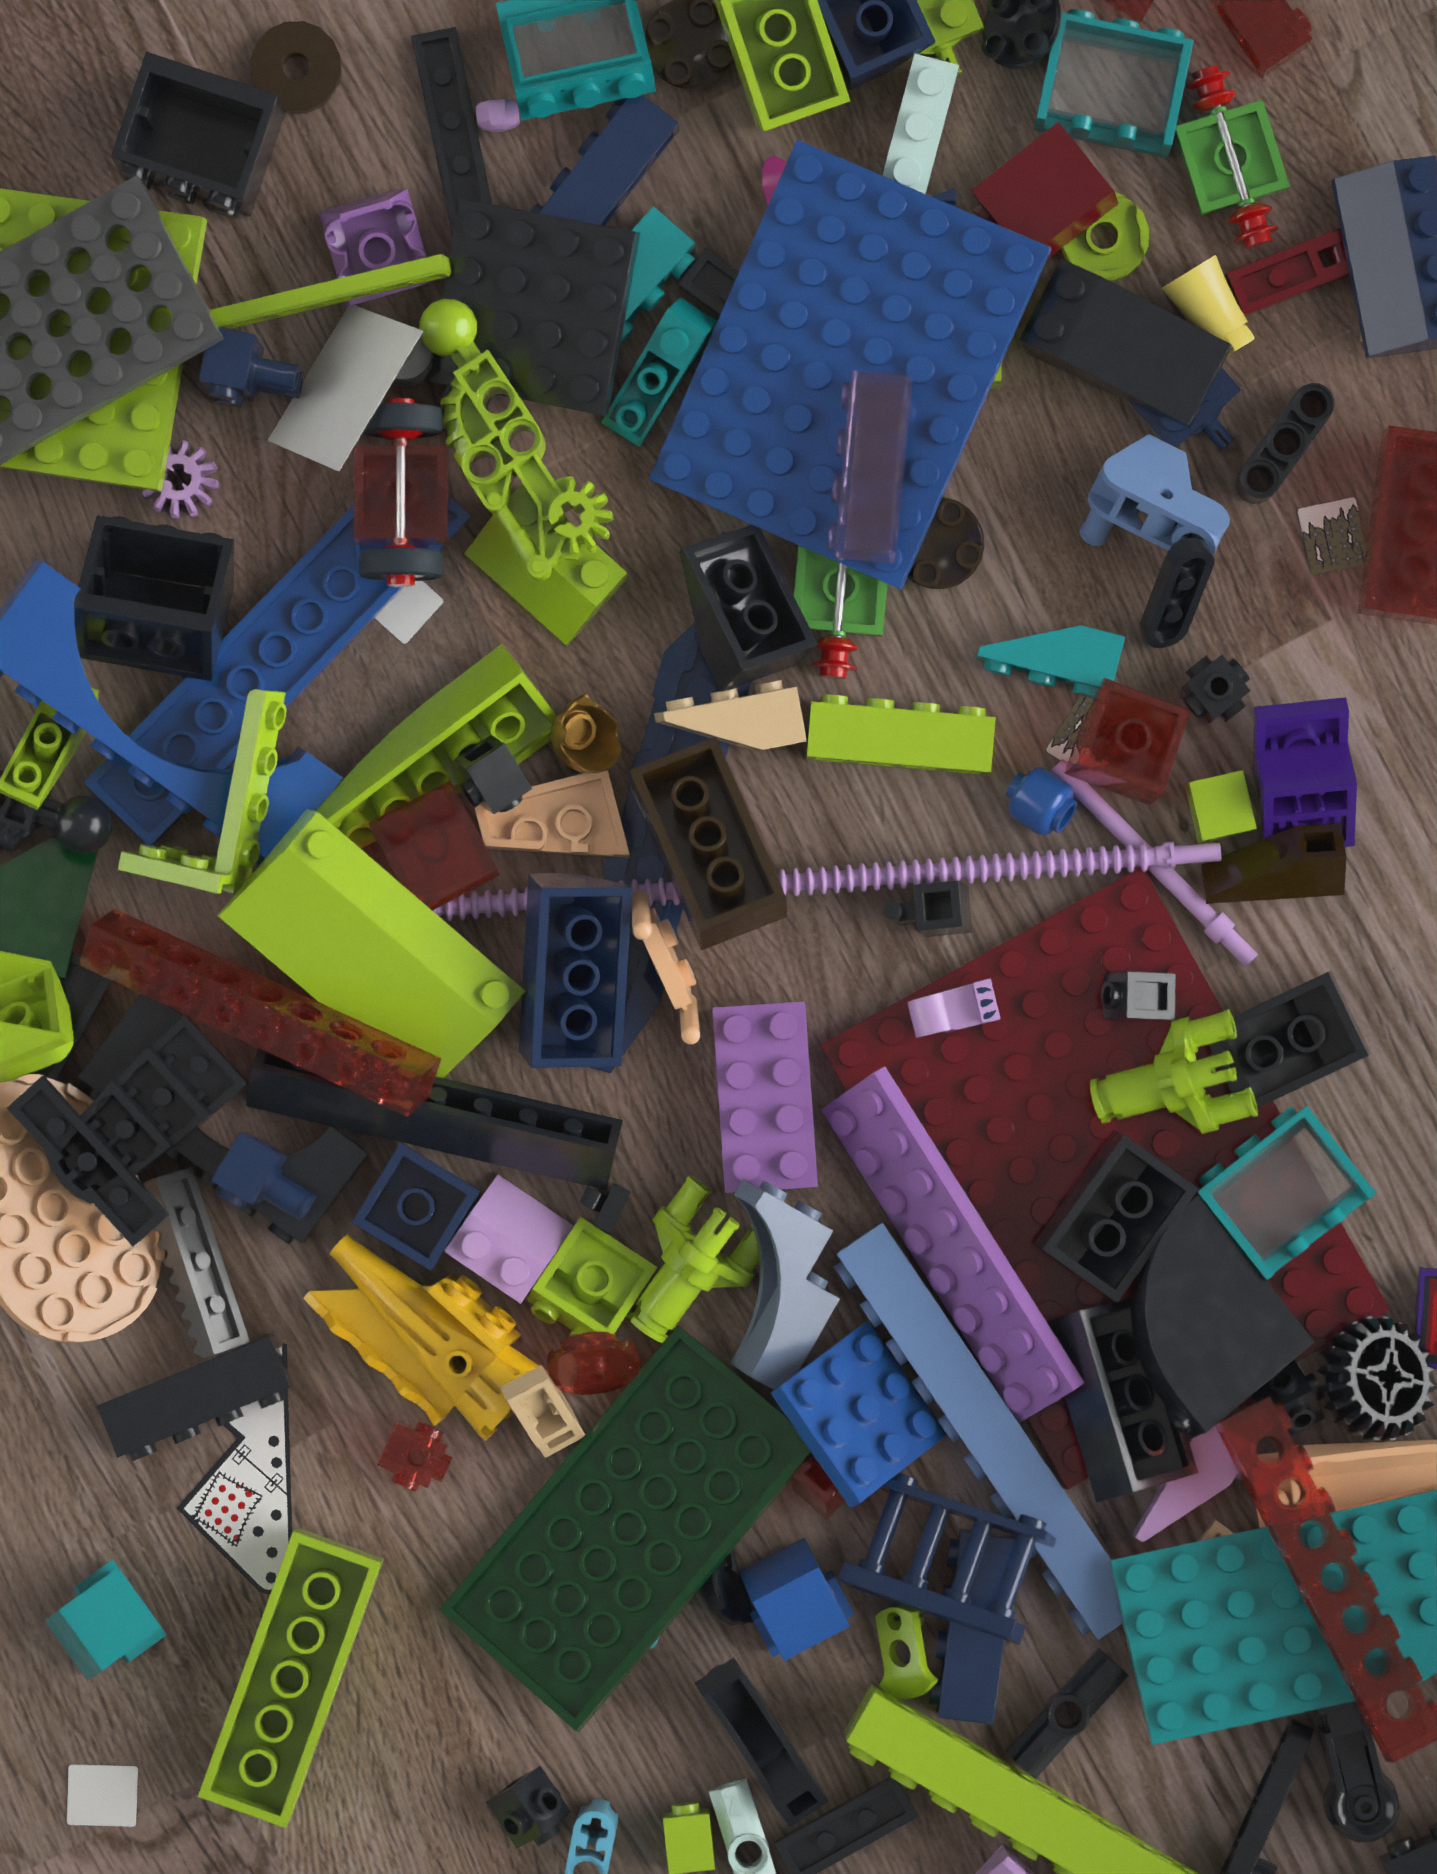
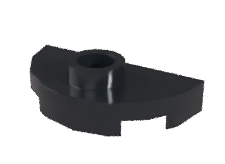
M734 1549L703 1584L700 1590L709 1608L719 1620L729 1625H743L753 1622L750 1615L752 1610L743 1580L739 1574L740 1568Z

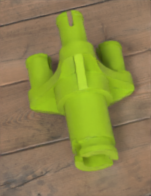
M1227 1009L1221 1013L1195 1020H1190L1189 1017L1173 1020L1160 1053L1154 1057V1063L1109 1074L1104 1080L1099 1078L1091 1079L1090 1091L1092 1101L1102 1124L1110 1122L1111 1118L1114 1117L1120 1120L1167 1107L1170 1113L1176 1112L1199 1129L1202 1134L1219 1130V1125L1258 1116L1257 1103L1251 1087L1215 1098L1205 1093V1087L1227 1081L1232 1082L1237 1079L1235 1067L1219 1072L1215 1071L1216 1067L1234 1063L1229 1051L1196 1060L1195 1053L1198 1052V1047L1237 1038L1236 1026L1230 1010Z
M690 1175L687 1176L686 1181L668 1206H661L652 1219L663 1251L661 1258L665 1263L637 1300V1308L635 1310L631 1309L626 1316L636 1328L660 1343L666 1340L668 1337L666 1335L667 1331L674 1329L701 1290L709 1292L711 1288H747L756 1275L753 1270L760 1262L758 1244L752 1224L732 1254L726 1253L723 1255L720 1253L722 1247L733 1232L738 1229L740 1224L730 1216L722 1229L717 1231L716 1228L727 1214L715 1207L712 1215L697 1235L690 1231L691 1226L689 1222L707 1197L712 1194L709 1187Z

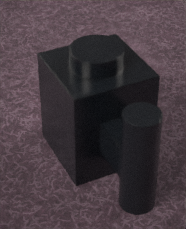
M959 880L913 885L915 901L902 903L890 901L883 908L884 915L900 926L916 922L917 931L926 937L972 933L969 887Z

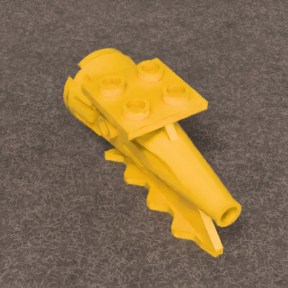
M346 1234L335 1245L329 1255L339 1263L358 1288L310 1290L303 1299L324 1319L329 1329L335 1335L351 1343L369 1366L382 1372L392 1381L397 1391L404 1398L422 1408L433 1425L436 1426L451 1413V1410L456 1407L478 1435L486 1441L498 1430L496 1426L501 1420L508 1419L514 1413L500 1387L540 1366L510 1346L521 1336L514 1328L516 1325L515 1320L504 1309L498 1306L492 1308L480 1297L482 1294L481 1289L467 1276L461 1275L458 1277L453 1272L434 1285H420L355 1241L349 1234Z

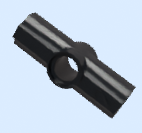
M1097 1648L1060 1691L1049 1697L1045 1707L1005 1752L1036 1779L1069 1741L1086 1728L1089 1719L1129 1675L1100 1648ZM1066 1701L1074 1702L1079 1707L1077 1720L1069 1725H1061L1056 1722L1054 1714L1057 1706Z

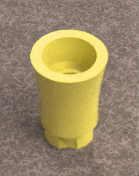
M1216 255L1161 288L1180 310L1187 322L1230 343L1232 348L1229 354L1255 339L1250 329L1245 325L1248 321L1225 280Z

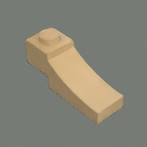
M542 1365L500 1387L508 1404L536 1448L540 1449L545 1458L585 1437V1433L573 1409Z

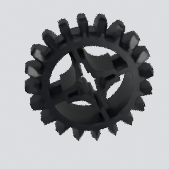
M1369 1316L1360 1318L1359 1321L1345 1324L1341 1327L1342 1332L1335 1333L1329 1338L1332 1347L1326 1348L1321 1352V1355L1328 1364L1321 1366L1317 1370V1372L1326 1377V1383L1317 1390L1328 1393L1330 1398L1323 1408L1329 1410L1336 1409L1337 1413L1334 1423L1347 1425V1434L1353 1436L1361 1435L1363 1440L1369 1442L1378 1440L1387 1442L1395 1440L1396 1437L1410 1434L1414 1431L1415 1425H1420L1423 1421H1426L1423 1411L1429 1410L1434 1406L1427 1394L1437 1389V1386L1429 1381V1375L1437 1368L1427 1365L1425 1360L1431 1350L1419 1349L1418 1344L1421 1335L1415 1333L1408 1334V1324L1394 1323L1392 1318L1385 1316L1373 1318ZM1360 1355H1361V1360H1360V1363H1359V1365H1358V1367H1357L1358 1360H1359V1357H1360Z

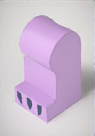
M991 978L907 1002L916 1038L944 1031L947 1033L1001 1019Z

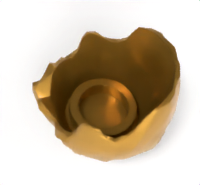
M587 694L574 698L553 721L550 735L553 750L559 761L568 768L584 773H602L612 769L621 757L622 749L617 734L618 721L603 706L589 699Z

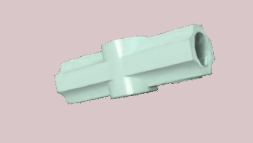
M747 1778L735 1780L710 1789L708 1792L733 1873L776 1874L768 1842L763 1832ZM744 1841L756 1842L762 1849L761 1856L753 1863H743L735 1855L737 1846Z

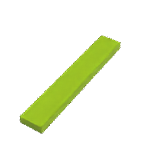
M438 254L211 309L210 312L219 328L230 330L450 277V274L453 273L449 258Z

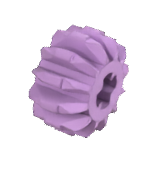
M185 440L180 442L178 454H174L172 447H169L162 492L142 491L147 499L159 496L153 506L154 510L158 513L164 511L171 503L170 515L173 519L177 520L181 516L182 506L186 505L191 517L198 516V509L194 504L198 499L204 505L211 506L213 500L203 491L204 489H219L220 485L218 480L205 477L218 469L214 461L201 464L207 454L206 450L199 447L189 457L190 445ZM184 469L191 482L188 486L183 483L184 489L176 491V487L169 481V478L172 474L177 477L176 471Z

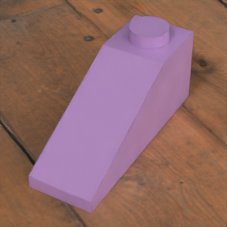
M1216 1424L1207 1433L1192 1439L1188 1436L1198 1473L1160 1484L1132 1535L1144 1542L1230 1486L1234 1478L1241 1481L1251 1467V1454L1249 1452L1253 1444L1219 1424Z

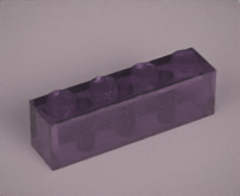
M851 371V382L843 383L841 409L848 410L846 429H839L837 436V456L843 457L842 475H835L832 488L833 503H839L837 522H830L828 532V549L835 550L834 558L839 561L895 566L913 382L907 375Z

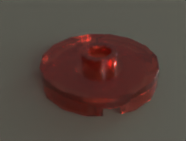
M586 1332L570 1336L560 1342V1349L554 1351L552 1348L547 1354V1374L556 1387L558 1386L561 1390L568 1393L591 1395L614 1391L629 1384L639 1372V1354L634 1343L625 1338V1342L617 1341L616 1335L609 1332Z

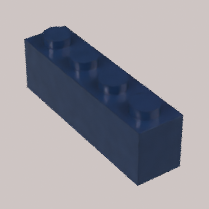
M644 95L636 98L616 100L606 114V118L610 122L600 134L593 131L586 138L578 150V154L582 158L572 171L565 167L558 174L550 186V190L554 194L544 207L537 203L530 211L606 226L679 132V122Z
M959 1529L958 1539L950 1538L946 1565L954 1567L953 1581L971 1530ZM990 1533L969 1592V1596L972 1597L970 1605L987 1610L989 1603L995 1602L1017 1539L1015 1536ZM944 1584L942 1595H944L946 1588L951 1589L952 1585ZM950 1621L947 1622L946 1632L938 1631L935 1659H943L941 1676L929 1694V1705L937 1706L936 1714L938 1718L994 1724L1004 1645L1003 1639Z

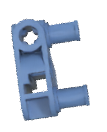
M1148 434L1104 462L1088 493L1087 500L1091 510L1082 524L1079 533L1081 538L1088 544L1101 546L1105 544L1109 532L1115 524L1167 551L1171 549L1174 543L1181 539L1199 538L1207 543L1212 555H1214L1229 526L1230 518L1222 505L1192 490L1186 452ZM1147 513L1148 516L1142 526L1138 520V515Z

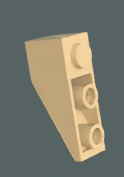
M782 680L754 685L756 694L739 697L737 688L710 693V703L695 706L693 697L667 701V711L654 713L656 723L708 738L716 737L718 741L752 751L807 741L797 687L783 688Z

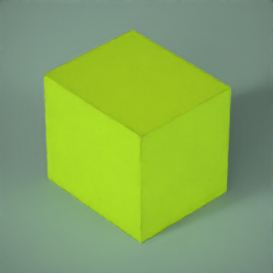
M1243 770L1189 782L1185 785L1198 844L1252 832L1257 829Z

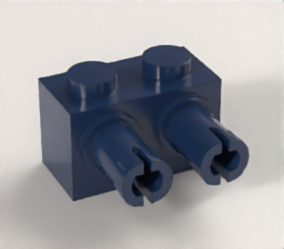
M219 328L224 340L204 351L199 377L200 383L209 395L214 397V402L232 407H241L242 400L254 402L255 395H258L259 391L300 398L304 373L300 371L299 365L263 358L264 348L255 334Z
M240 1132L211 1180L220 1186L216 1193L217 1195L240 1208L241 1206L245 1207L247 1203L254 1205L260 1204L261 1201H267L298 1220L304 1219L317 1197L281 1175L283 1170L280 1168L288 1157L286 1154L249 1132Z

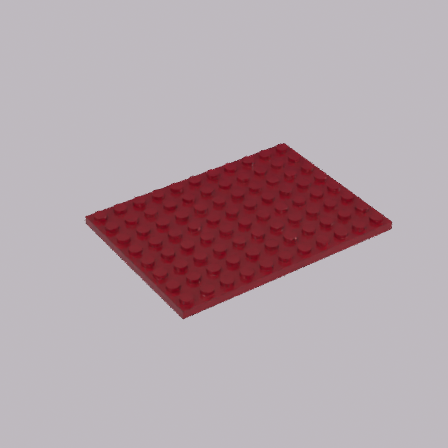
M1141 867L820 1045L846 1092L884 1066L886 1067L1046 1322L1077 1311L1115 1302L1033 1244L1113 1131L1127 1136L1199 1190L1203 1186L1197 1180L1218 1163L1224 1169L1229 1167L1239 1159L1234 1150L1255 1134L1262 1141L1276 1130L1270 1122L1280 1115L1277 1106L1272 1101L1259 1107L1258 1116L1256 1117L1251 1116L1219 1125V1130L1202 1134L1199 1129L1176 1112L1170 1113L1167 1107L1120 1120L1114 1117L1105 1124H1102L1101 1118H1098L1092 1101L1090 1080L1094 1078L1104 1080L1109 1074L1154 1063V1057L1160 1053L1171 1028V1021H1173L1104 1019V1007L1101 1003L1100 993L1104 984L1105 973L1128 971L1176 974L1175 1020L1185 1017L1195 1020L1223 1012L1147 873L1143 872ZM991 978L1001 1019L947 1033L944 1031L916 1038L907 1002ZM1209 1045L1198 1047V1052L1195 1053L1196 1060L1214 1056ZM1219 1067L1215 1068L1216 1072L1221 1071ZM1227 1082L1204 1088L1206 1095L1209 1094L1212 1098L1231 1093ZM1294 1137L1214 1198L1260 1257L1330 1202ZM1341 1222L1310 1244L1305 1251L1291 1259L1277 1270L1272 1277L1266 1280L1314 1340L1312 1345L1294 1359L1296 1362L1330 1344L1329 1338L1335 1333L1342 1332L1341 1327L1345 1324L1359 1321L1360 1318L1369 1316L1377 1318L1390 1310ZM1134 1280L1120 1300L1132 1297ZM1065 1396L1027 1418L1067 1490L1089 1478Z

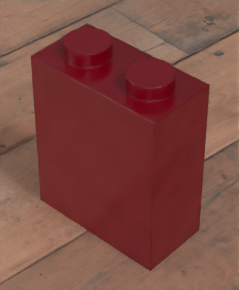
M1059 122L971 190L977 203L972 208L976 216L1049 246L1052 250L1048 258L1119 204L1113 188Z

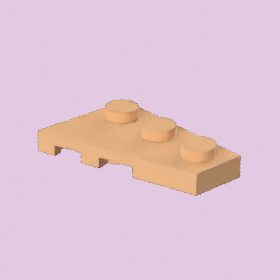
M608 770L602 773H582L532 786L530 791L522 795L523 800L520 804L507 812L500 813L498 811L492 814L481 805L475 808L485 849L630 858Z

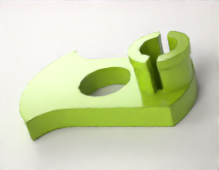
M904 1605L884 1609L875 1615L884 1666V1677L878 1686L893 1697L912 1699L928 1693L939 1679L930 1672L927 1665L921 1631L924 1617H919V1613L923 1612ZM900 1616L901 1619L894 1621V1617ZM899 1640L905 1642L909 1647L910 1661L908 1664L902 1663L897 1657L896 1645Z

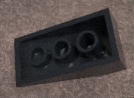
M1060 259L1019 338L1020 343L1030 356L1188 428H1191L1232 348L1230 343L1117 284L1063 259Z

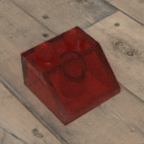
M1104 678L1077 732L1064 774L1147 805L1152 804L1164 794L1190 709Z
M451 781L368 823L397 880L431 910L500 875Z

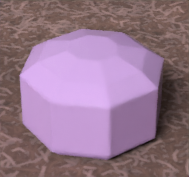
M488 100L478 103L476 106L477 126L483 131L504 132L520 124L516 100Z

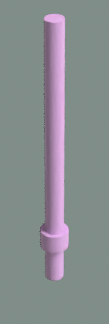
M1064 759L1050 771L1073 786L1074 796L1125 847L1127 844H1131L1133 849H1139L1140 844L1144 843L1146 848H1152ZM1162 866L1147 867L1206 927L1203 932L1215 944L1220 941L1245 967L1258 955L1233 929L1235 924L1223 912L1219 915L1209 904H1206V901L1174 869H1164Z

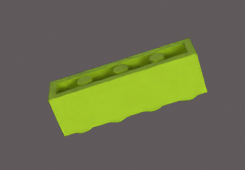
M822 694L820 702L811 701L806 760L989 776L992 768L996 717L986 716V709L980 707L959 706L958 714L940 712V705L934 703L913 702L912 710L894 708V701L888 699L867 698L866 706L848 704L847 696Z

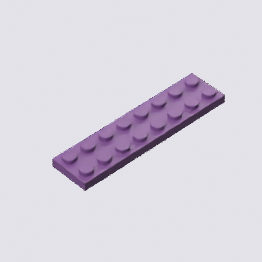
M884 1066L821 1109L1017 1422L1024 1421L1083 1385L1085 1382L886 1067Z

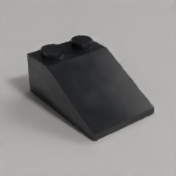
M749 525L684 547L679 551L700 650L720 691H726L793 667L818 645L759 527Z
M1332 971L1326 972L1234 1016L1237 1038L1208 1044L1214 1056L1225 1051L1230 1052L1234 1063L1219 1066L1221 1071L1234 1067L1236 1069L1237 1079L1232 1082L1227 1081L1230 1091L1234 1093L1251 1087L1256 1099L1257 1108L1371 1054Z

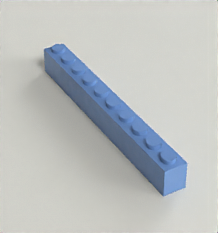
M880 1222L835 1254L841 1262L833 1267L848 1289L857 1285L867 1300L861 1303L860 1307L874 1327L881 1323L884 1324L892 1336V1339L886 1342L887 1347L900 1366L909 1361L919 1376L911 1382L925 1403L929 1404L935 1400L945 1414L938 1419V1422L953 1443L961 1438L971 1454L963 1459L978 1481L987 1476L997 1491L990 1496V1499L1001 1515L1006 1518L1013 1515L1016 1521H1018L1020 1514L1047 1523L1045 1531H1048L1056 1538L1054 1548L1035 1542L1030 1558L1037 1554L1041 1556L1049 1568L1042 1575L1055 1595L1058 1597L1065 1592L1075 1608L1070 1610L1068 1614L1083 1636L1092 1631L1097 1640L1123 1624L1109 1564L1111 1559L884 1224Z

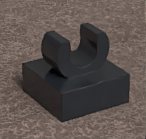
M614 1183L607 1196L587 1186L579 1203L599 1212L594 1226L611 1234L631 1191Z

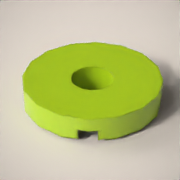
M1117 192L1115 194L1119 204L1060 249L1063 260L1095 273L1111 282L1128 277L1139 267L1149 247V226L1143 211L1136 204L1134 205L1131 200L1125 198L1126 196ZM1099 225L1111 227L1116 234L1115 245L1108 249L1096 247L1091 240V231Z

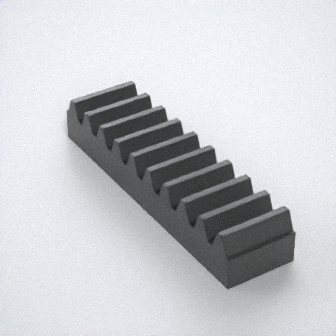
M192 1167L144 1182V1186L170 1214L153 1231L161 1233L162 1239L159 1241L158 1247L159 1249L167 1250L168 1256L163 1261L164 1265L174 1270L169 1280L171 1284L178 1285L180 1288L175 1298L176 1301L185 1303L186 1308L181 1316L182 1319L191 1321L192 1326L187 1331L189 1337L197 1339L198 1343L193 1349L194 1354L206 1358L250 1343Z

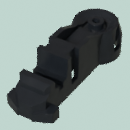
M1364 1700L1313 1710L1330 1776V1781L1326 1786L1323 1796L1326 1818L1344 1838L1358 1843L1374 1842L1385 1837L1395 1827L1401 1812V1806L1399 1805L1394 1783L1381 1772L1370 1723L1363 1717L1361 1705H1365ZM1372 1775H1373L1374 1780H1375V1782H1376L1377 1792H1378V1796H1379V1800H1380V1811H1379L1378 1816H1377L1374 1820H1372V1821H1370V1822H1359V1821L1355 1820V1819L1351 1816V1813H1350V1811H1349L1348 1804H1347V1799H1346V1795H1345V1790H1344V1786H1343V1781H1344V1785H1345V1789H1346V1793H1347V1797H1348L1350 1809H1351L1353 1815H1354L1357 1819H1360V1820H1362V1821H1367V1820H1370V1819L1374 1818V1817L1376 1816L1377 1812H1378V1809H1379L1378 1800H1377V1796H1376V1792H1375V1786H1374V1782H1373V1778H1372Z

